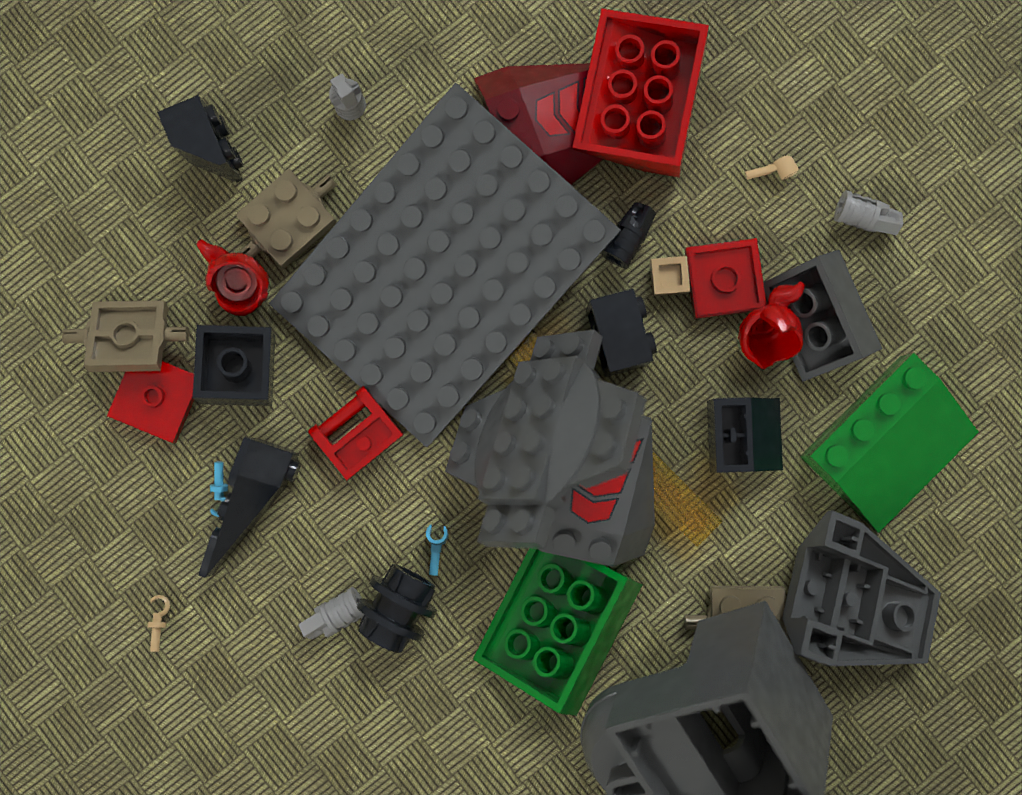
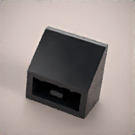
M197 95L157 112L170 145L190 164L236 183L243 180L239 171L240 168L244 167L237 149L232 147L225 137L230 135L229 128L221 114L218 115L213 104L207 106L201 97Z
M715 398L707 401L710 473L783 470L780 398Z

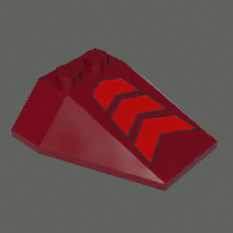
M590 63L506 66L474 78L484 108L571 186L604 160L572 149Z

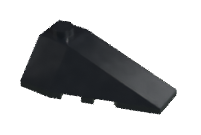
M243 438L227 484L234 486L232 493H229L225 501L220 504L217 513L219 520L223 522L221 528L216 527L210 536L199 576L206 578L214 575L285 490L288 482L293 483L301 467V463L297 462L299 453L260 438Z

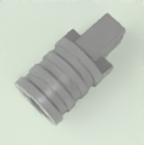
M343 73L331 79L332 86L329 91V98L336 113L345 120H355L361 117L366 109V101L357 81L345 78Z
M845 190L837 203L834 221L843 222L846 225H852L859 229L862 228L868 232L878 231L897 235L903 226V214L890 208V205L876 199L872 200L869 197H863L860 194H853L851 191Z
M351 587L345 593L339 594L338 597H334L329 602H324L314 608L315 614L299 624L303 637L314 639L324 634L328 638L341 631L342 628H346L351 623H355L360 618H363L364 614L357 608V604L360 598H362L359 592L354 587Z

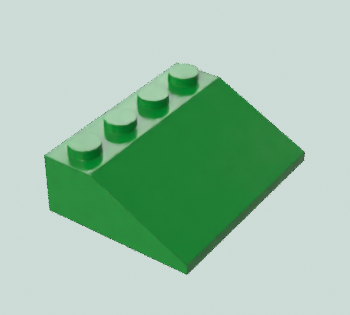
M915 353L900 356L800 457L876 533H879L979 432L941 379Z
M529 548L473 660L557 713L577 716L643 584L606 565Z

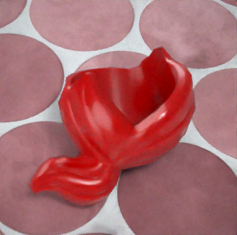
M204 240L197 242L198 249L209 263L205 276V285L209 291L214 292L219 306L227 313L234 316H246L259 308L267 300L270 285L269 277L257 260L243 253H228L224 248L211 245Z
M801 281L796 285L784 284L774 288L769 294L768 305L749 313L739 327L738 340L742 352L747 359L761 369L765 370L778 361L788 360L796 356L803 347V330L800 319L788 308L790 304L799 300L804 292L805 284Z

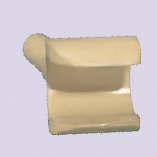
M786 155L777 159L772 164H768V166L745 171L746 179L749 180L777 171L783 181L795 175L798 171V166L791 156Z

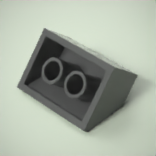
M840 250L815 257L763 282L767 301L769 294L779 285H796L800 281L805 284V289L800 299L788 306L800 319L803 330V347L796 356L792 357L802 382L862 359L882 349Z

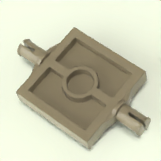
M288 168L236 214L239 220L246 226L252 238L238 253L254 258L263 251L272 256L285 269L337 223L326 210L322 198L336 187L337 184L326 174L323 179L311 188L309 185L301 182Z
M165 300L93 302L91 317L84 329H63L62 341L64 344L84 343L86 351L83 366L88 372L161 371L163 350L167 342H188L190 333L188 326L167 327L168 306Z
M710 586V604L706 615H684L685 630H696L699 620L766 601L787 636V630L782 619L785 607V588L783 586Z

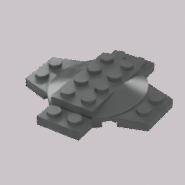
M595 330L537 337L531 360L518 362L514 379L505 389L465 406L445 472L478 488V500L487 505L477 542L482 545L501 548L545 549L555 511L567 502L563 496L570 488L581 485L587 489L629 473L647 399L636 391L599 380L600 376L594 371L603 337Z

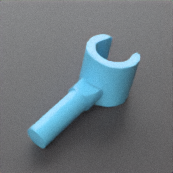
M432 524L426 530V537L431 543L429 575H438L441 547L448 539V531L445 526L443 530L444 536L440 540H433L431 538Z

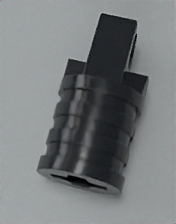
M634 202L616 225L621 229V232L601 253L602 256L611 263L628 269L631 261L636 256V252L639 251L641 244L646 239L656 212L646 204Z

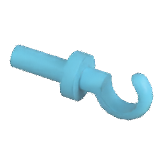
M217 461L214 462V484L210 485V491L214 492V500L223 502L226 499L223 496V492L228 491V484H223V462ZM213 509L210 510L212 515L219 517L217 515L218 512Z

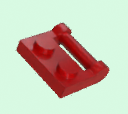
M364 386L355 392L357 395L321 425L315 424L308 430L310 436L346 481L350 480L404 436ZM364 407H367L372 414L333 445L328 437Z

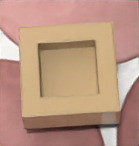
M687 256L650 260L653 296L687 294L690 292Z

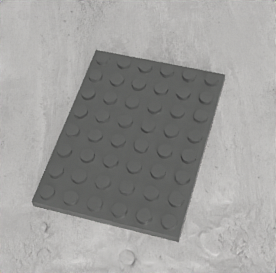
M455 82L269 304L360 387L364 386L377 403L425 447H429L621 232V229Z

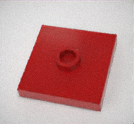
M757 238L686 247L684 249L688 261L694 320L749 313L767 305Z
M162 361L161 371L125 372L107 417L168 442L177 443L194 402V373Z

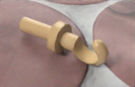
M156 595L150 599L151 603L157 599H162L165 603L163 611L153 613V622H148L147 628H152L150 652H159L161 628H166V622H162V617L168 613L170 602L163 595Z

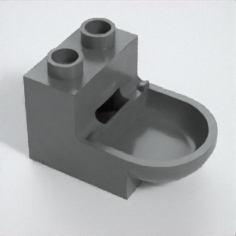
M766 601L699 620L688 659L682 666L620 683L598 694L590 703L581 725L580 739L588 769L607 795H825L833 715L799 656L795 654L793 646ZM713 708L715 713L722 711L739 735L737 743L731 748L723 750L699 711Z

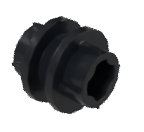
M392 564L384 578L372 576L369 582L378 591L374 601L360 598L357 608L364 616L358 631L365 638L382 648L402 653L410 639L421 641L425 635L424 631L416 625L420 615L434 618L437 613V609L430 604L435 592V585L403 566Z

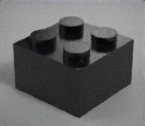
M634 288L589 301L586 313L591 330H595L603 337L598 356L604 378L646 367L654 361L653 354L657 353L656 343L652 332L646 333L643 318L647 317L646 307L642 296H635Z
M197 325L193 399L199 404L272 406L275 334L272 328Z

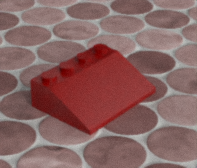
M601 8L572 149L644 172L680 178L708 41L709 25Z

